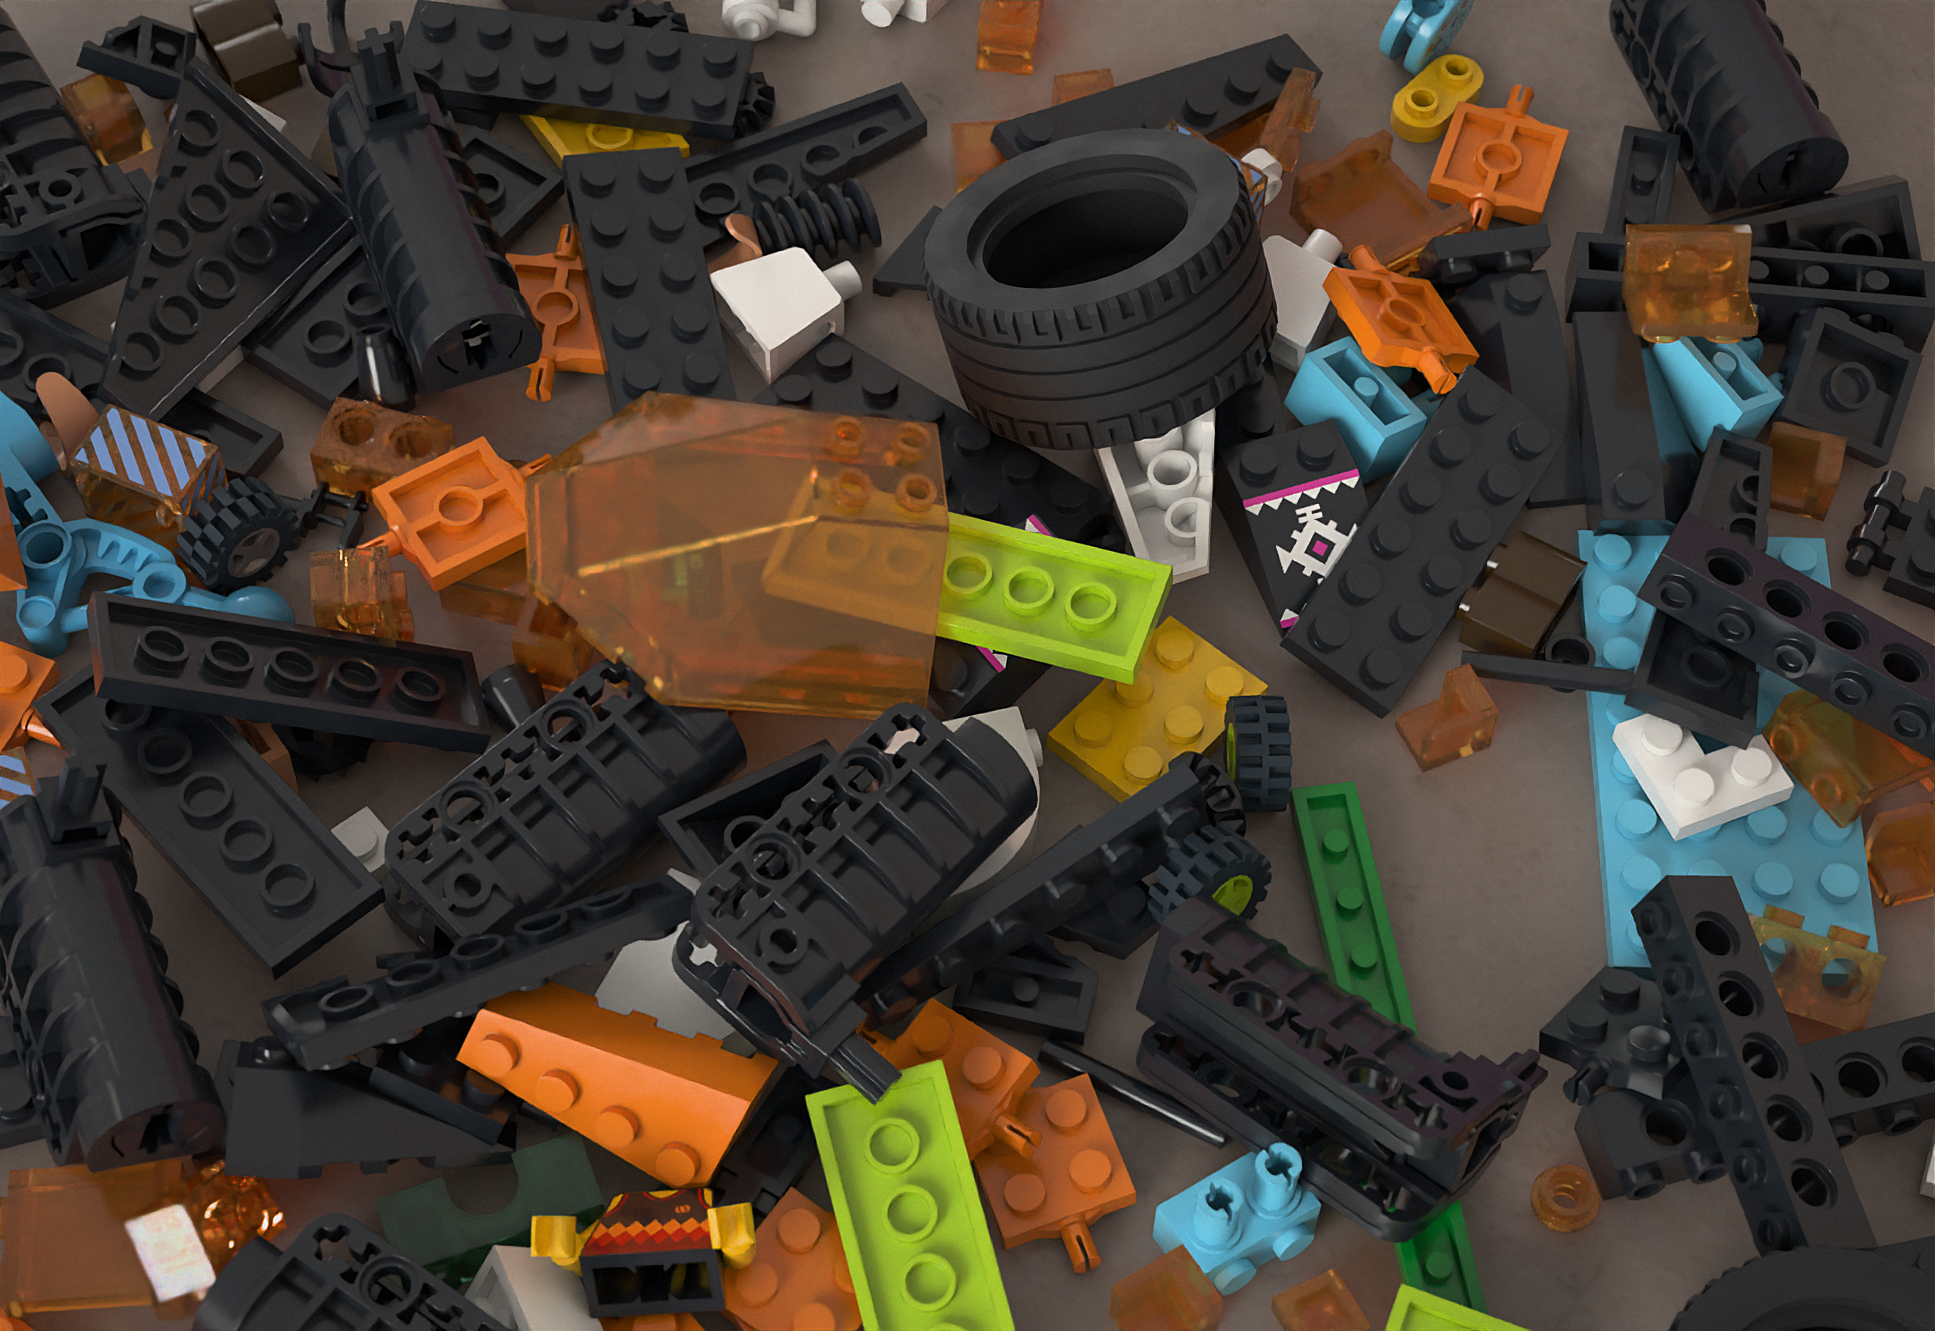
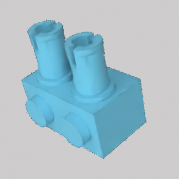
M1709 312L1667 325L1651 349L1687 434L1703 453L1714 426L1755 440L1784 398L1780 392L1786 377L1779 373V371L1766 377L1758 369L1756 364L1761 361L1763 356V346L1759 338L1749 340L1754 332L1744 328L1728 335Z
M1347 336L1305 355L1284 401V405L1304 426L1333 419L1357 465L1362 484L1365 485L1396 470L1443 398L1434 401L1438 399L1440 393L1436 394L1430 388L1409 399L1398 386L1404 385L1410 380L1412 368L1394 365L1391 367H1381L1371 363L1362 354L1361 347L1351 336Z
M1275 1143L1270 1145L1268 1154L1265 1150H1262L1258 1155L1251 1151L1157 1206L1152 1237L1199 1302L1217 1291H1220L1224 1296L1238 1291L1255 1276L1256 1268L1276 1256L1281 1261L1289 1260L1301 1253L1313 1241L1321 1203L1312 1192L1297 1183L1302 1170V1160L1299 1153L1292 1146L1285 1143Z

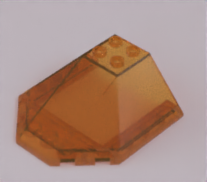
M647 391L526 478L524 495L528 590L547 606L555 602L578 622L576 631L614 664L622 660L646 681L644 690L660 704L876 720L885 710L899 703L908 702L920 705L926 709L950 528L938 425L936 423L892 414Z

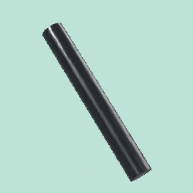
M1462 650L1459 675L1626 696L1634 671Z
M1051 1037L1046 1039L1039 1052L1038 1062L1071 1078L1088 1073L1094 1089L1222 1150L1229 1138L1228 1134L1172 1095Z

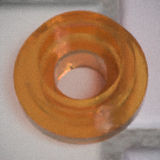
M1561 1164L1550 1167L1537 1176L1530 1192V1205L1536 1218L1547 1228L1560 1233H1576L1586 1229L1594 1222L1600 1209L1601 1196L1598 1186L1587 1171L1576 1165ZM1560 1194L1566 1195L1574 1201L1576 1207L1573 1209L1561 1207L1553 1201L1552 1197Z

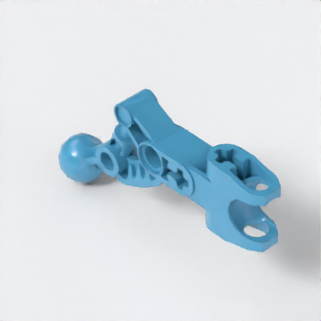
M0 391V473L29 589L17 590L16 618L35 654L45 658L56 657L67 649L70 642V632L88 628L86 616L88 604L77 607L80 591L89 578V574L95 572H105L133 581V585L106 591L105 593L296 623L294 610L289 603L269 587L248 586L231 593L228 597L190 586L171 551L143 535L121 526L91 518L63 523L35 484L61 469L60 463L28 413ZM27 520L31 525L23 530L20 522Z

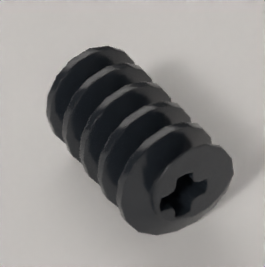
M855 177L844 180L842 193L837 186L829 183L822 185L819 199L809 188L799 192L797 205L788 194L777 197L775 210L765 200L757 201L753 206L752 220L763 257L797 247L804 249L815 263L816 246L822 245L829 258L835 259L838 258V240L844 239L854 254L860 252L862 234L868 235L875 248L881 247L882 244L881 228L874 204L860 181Z

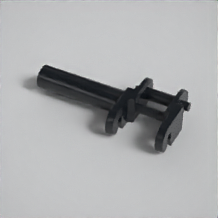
M217 480L213 483L211 491L215 489ZM222 480L221 486L225 489V485H227V489H229V482ZM322 481L317 490L312 491V500L306 498L299 500L277 494L299 518L297 523L300 525V534L293 536L298 542L295 549L300 547L301 539L299 537L306 538L309 530H315L318 522L344 528L337 547V558L345 562L349 560V550L355 551L364 532L363 512H368L370 504L366 503L365 491L358 490L354 497L330 492V483ZM212 492L210 493V500L213 498ZM327 504L348 509L344 519L324 514L323 512Z

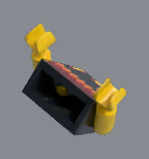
M662 1183L656 1191L621 1193L612 1198L600 1220L580 1234L576 1233V1217L532 1216L531 1256L551 1257L559 1266L579 1277H583L590 1318L726 1310L724 1264L734 1270L748 1266L756 1254V1237L751 1203L716 1208L714 1192L708 1188L673 1189Z

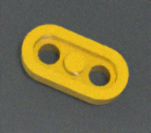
M1448 54L1436 58L1394 97L1390 115V124L1394 132L1401 138L1414 143H1427L1438 139L1448 130L1458 101L1472 105L1478 102L1484 80L1481 67L1474 60L1463 55Z

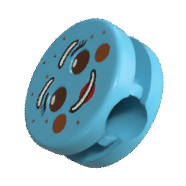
M1400 0L1381 35L1379 42L1380 52L1394 60L1409 47L1404 60V68L1417 76L1432 61L1442 56L1467 19L1475 0Z

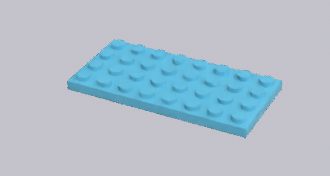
M1593 530L1577 531L1574 542L1575 557L1588 562L1578 592L1581 636L1587 639L1595 650L1596 660L1594 666L1634 671L1654 610V606L1636 596L1670 536H1619L1616 534L1593 536ZM1768 537L1767 550L1765 552L1767 555L1831 589L1825 538ZM1756 663V672H1759L1757 722L1753 737L1763 735L1795 785L1790 798L1674 841L1612 739L1616 724L1647 713L1624 705L1625 695L1586 691L1608 966L1633 972L1645 980H1656L1630 910L1666 875L1732 876L1775 984L1875 988L1881 977V968L1848 714ZM1690 730L1705 755L1731 746L1720 740Z

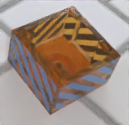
M108 404L68 458L87 518L121 526L147 537L171 551L181 570L193 573L178 556L176 549L180 547V544L176 540L179 532L188 531L182 524L187 515L196 517L199 513L194 506L201 499L206 503L210 502L214 498L211 491L220 485L225 491L229 489L219 446Z

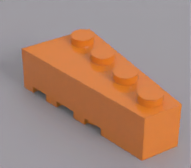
M551 981L531 991L520 992L513 990L488 1000L487 1006L479 1011L456 1058L458 1061L503 1086L510 1092L673 1189L708 1187L721 1168V1163L737 1141L779 1063V1060L757 1052L750 1059L723 1049L724 1041L699 1032L692 1039L657 1027L658 1018L636 1010H632L629 1015H623L599 1007L597 997Z

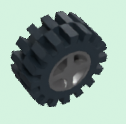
M247 477L244 483L239 478L230 480L227 491L220 485L211 491L214 498L210 502L206 503L201 499L194 506L199 513L196 517L187 515L182 524L188 531L179 532L176 540L180 544V547L176 550L178 556L182 559L181 561L210 591L222 596L225 593L229 596L241 588L256 586V580L262 578L265 582L271 579L274 575L270 570L275 565L284 566L288 561L284 552L294 551L298 542L293 536L300 534V525L297 523L299 518L265 482L262 480L258 481L255 477Z

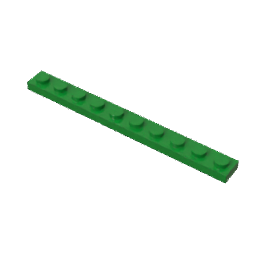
M1355 781L1291 789L1289 807L1331 981L1352 995H1361L1371 1002L1373 1009L1396 1024H1405L1414 1031L1415 1037L1419 1038ZM1460 1199L1414 1239L1408 1242H1393L1404 1285L1488 1315ZM1393 1207L1392 1209H1390V1210H1388V1211L1393 1212V1211L1396 1210L1397 1208Z

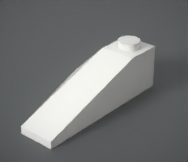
M1215 408L1180 427L1150 438L1101 449H1093L1109 495L1113 497L1114 508L1133 556L1173 566L1172 584L1209 573Z

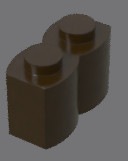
M201 0L188 5L194 33L197 34L202 50L211 65L216 69L219 77L238 94L255 103L302 85L299 67L306 64L302 48L297 36L293 32L285 34L282 30L283 20L275 0Z
M1521 530L1513 538L1509 546L1499 542L1484 570L1483 575L1488 579L1482 588L1471 585L1457 610L1456 619L1464 622L1459 642L1483 653L1536 659L1537 655L1544 650L1545 644L1548 643L1553 631L1561 623L1576 598L1588 562Z

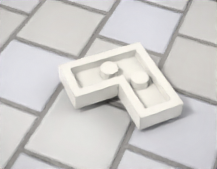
M1648 713L1616 724L1613 741L1674 841L1788 800L1795 786L1762 734L1753 737L1746 750L1731 745L1705 755L1688 728Z

